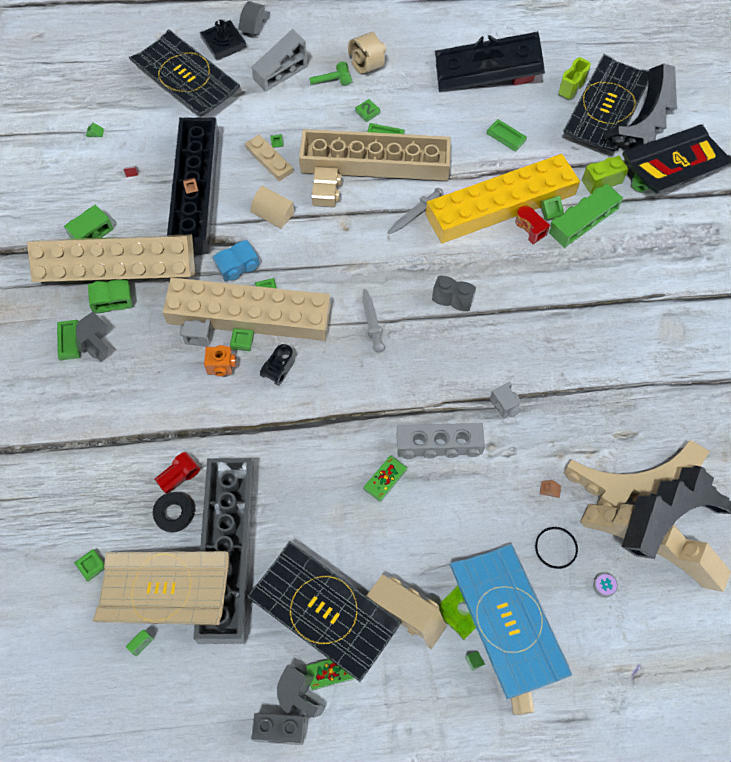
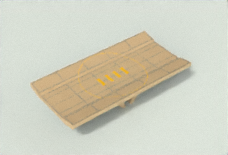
M105 552L104 578L99 604L92 622L219 625L228 573V552Z

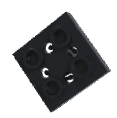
M219 20V24L216 21L214 27L200 32L201 39L215 59L246 47V41L231 20L226 22Z

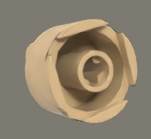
M373 31L353 38L348 42V54L352 55L353 61H351L352 66L359 74L384 66L386 46L383 42H380Z

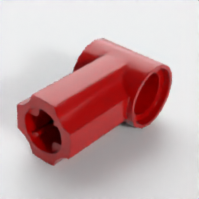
M182 452L174 458L172 465L154 478V480L166 494L184 480L188 481L194 478L200 472L201 467L187 452Z

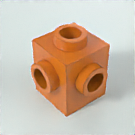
M224 345L205 347L204 367L207 375L219 377L232 375V367H236V355L232 354L231 347Z

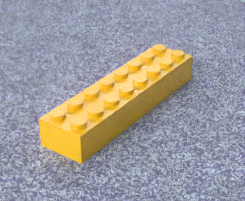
M559 154L429 200L426 204L425 215L441 244L514 218L517 215L518 209L522 206H529L536 210L541 208L540 201L555 196H560L561 200L576 195L580 180L564 155Z

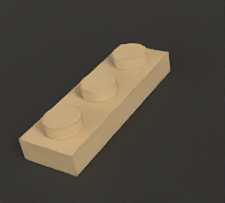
M259 134L245 143V148L278 181L293 173V167Z

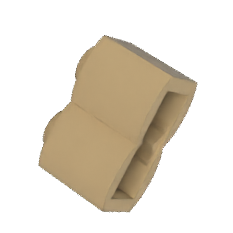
M315 167L312 206L335 207L336 201H339L340 190H337V186H341L342 175L338 174V168Z

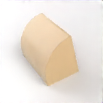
M261 186L252 200L250 211L282 229L293 216L294 205L289 199Z

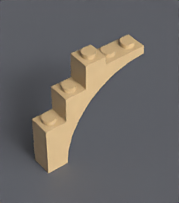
M689 440L680 453L672 460L649 471L634 474L605 473L571 460L563 474L571 482L584 486L589 493L600 496L601 498L597 505L620 508L621 504L626 503L629 496L636 502L638 495L649 496V494H657L660 481L678 480L682 467L702 466L710 451Z
M589 504L580 523L586 528L600 530L624 538L635 506L621 504L620 508ZM673 524L665 535L657 554L685 571L702 588L724 592L731 574L729 568L708 543L687 540Z

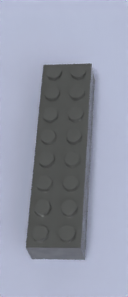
M207 458L200 552H228V573L219 625H194L193 639L197 644H245L246 596L248 593L254 465L251 458Z

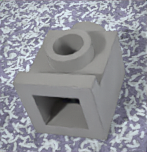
M207 319L205 323L198 320L185 321L180 327V336L183 337L184 343L186 345L209 347L213 331L211 322Z
M510 381L494 389L489 399L503 419L508 416L514 417L521 412L519 408L520 399L515 392L511 391L512 384Z

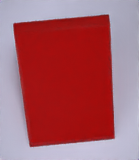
M137 166L124 168L126 177L138 176Z

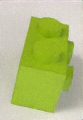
M620 155L609 157L604 161L591 163L586 166L581 181L588 192L592 194L596 188H601L605 184L611 187L622 184L628 168Z

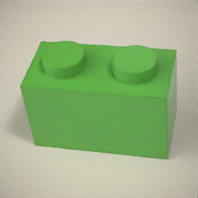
M96 204L64 225L71 239L102 238L114 230L110 219Z

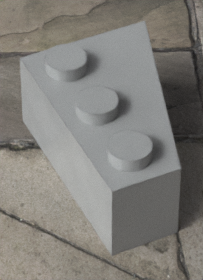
M294 29L290 30L252 66L253 80L267 92L307 68L306 41Z

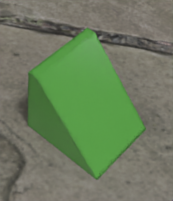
M93 122L87 127L86 137H103L104 128Z
M282 134L270 135L273 148L283 146Z
M478 651L465 657L472 671L485 665Z

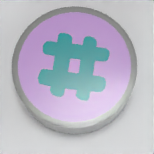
M603 573L594 580L593 588L596 594L608 598L617 591L618 583L614 576Z

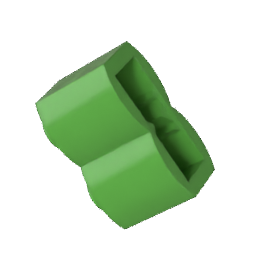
M114 279L109 282L96 281L88 285L89 306L94 313L125 310L133 307L131 286L128 279Z

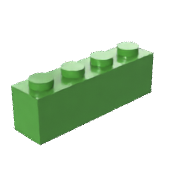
M608 184L601 188L598 187L589 197H583L576 206L569 207L562 216L555 217L551 222L549 234L566 248L617 211L623 197Z

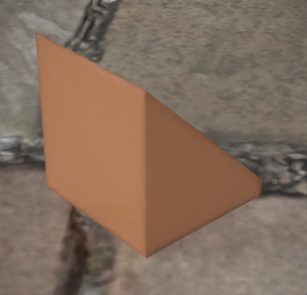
M195 178L183 180L186 194L198 191Z
M554 480L541 481V495L560 498V484Z

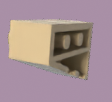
M382 574L367 594V597L402 622L401 625L408 628L407 632L412 636L417 634L422 637L426 642V646L432 649L447 627L439 611L440 607L430 599L425 601L420 598L421 595L414 589L409 588L407 590L402 587V583L391 576L389 579Z

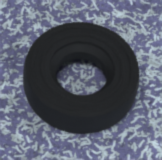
M169 492L162 495L153 507L155 523L166 532L174 533L185 529L193 518V506L190 500L178 492ZM174 504L180 506L182 512L177 519L169 520L165 517V510L168 506Z

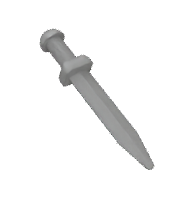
M435 188L434 192L428 197L422 196L420 203L397 220L388 231V234L403 228L426 209L427 201L443 196V190Z
M363 289V306L369 327L367 329L368 336L373 339V350L380 353L384 350V344L380 338L382 336V328L378 325L373 301L368 291Z

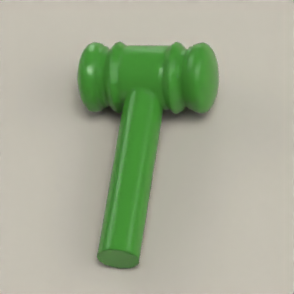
M342 61L336 65V72L309 77L310 84L339 79L341 85H349L352 82V78L349 73L348 64Z

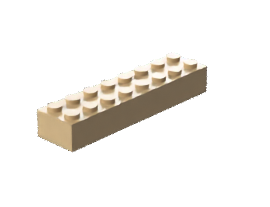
M302 129L299 155L300 173L315 174V167L338 168V174L448 181L451 137Z
M192 235L46 239L27 242L31 282L191 277L195 274Z
M170 278L163 315L167 324L182 325L185 321L193 320L205 323L207 319L210 320L212 328L218 330L233 331V328L253 330L256 334L325 341L331 302L330 294Z

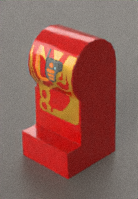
M522 206L518 209L515 223L518 227L524 228L529 234L528 240L533 245L547 236L550 225L529 206Z

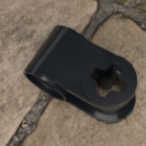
M287 344L278 345L270 358L262 366L260 376L262 378H269L274 381L275 385L279 386L295 362L292 348ZM282 355H289L285 359L280 358Z

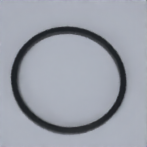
M549 527L538 535L535 542V551L539 560L544 565L553 569H563L575 561L578 555V545L574 536L566 529ZM553 529L561 530L572 538L576 550L575 556L570 563L564 566H553L541 558L537 545L540 536L544 532Z

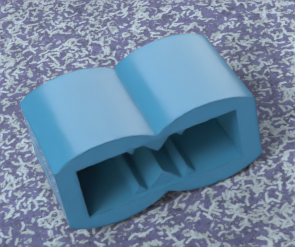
M248 240L241 241L213 256L214 264L224 281L235 280L242 273L252 272L260 265L258 256Z

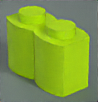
M582 57L575 59L571 68L563 74L558 94L567 99H572L577 94L578 88L586 83L591 62Z

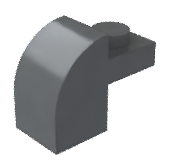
M248 1L242 9L238 30L253 35L260 34L262 20L269 19L270 12L265 10V5Z
M94 312L82 318L77 324L75 344L80 353L87 349L90 356L96 357L102 362L107 358L108 347L100 339L106 335L107 325Z
M296 664L287 665L278 681V701L287 713L296 712L299 708L298 712L304 717L314 718L321 716L325 706L306 695L315 676Z

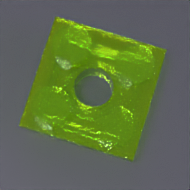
M457 586L438 606L444 621L465 640L476 629L470 613L462 615L458 612V606L466 603L459 586Z

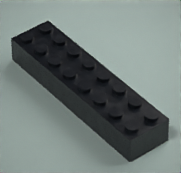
M179 117L167 235H192L194 254H209L219 140L216 117ZM195 178L198 191L186 194L183 180Z

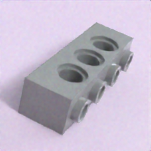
M483 423L397 425V457L413 459L418 456H424V458L432 459L437 456L455 458L458 455H467L468 457L483 455L485 448ZM441 439L445 444L439 445L435 440ZM457 439H464L467 443L460 444L457 442ZM421 440L424 444L416 445L414 441Z

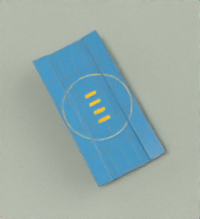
M512 544L449 564L506 699L517 697L572 675Z

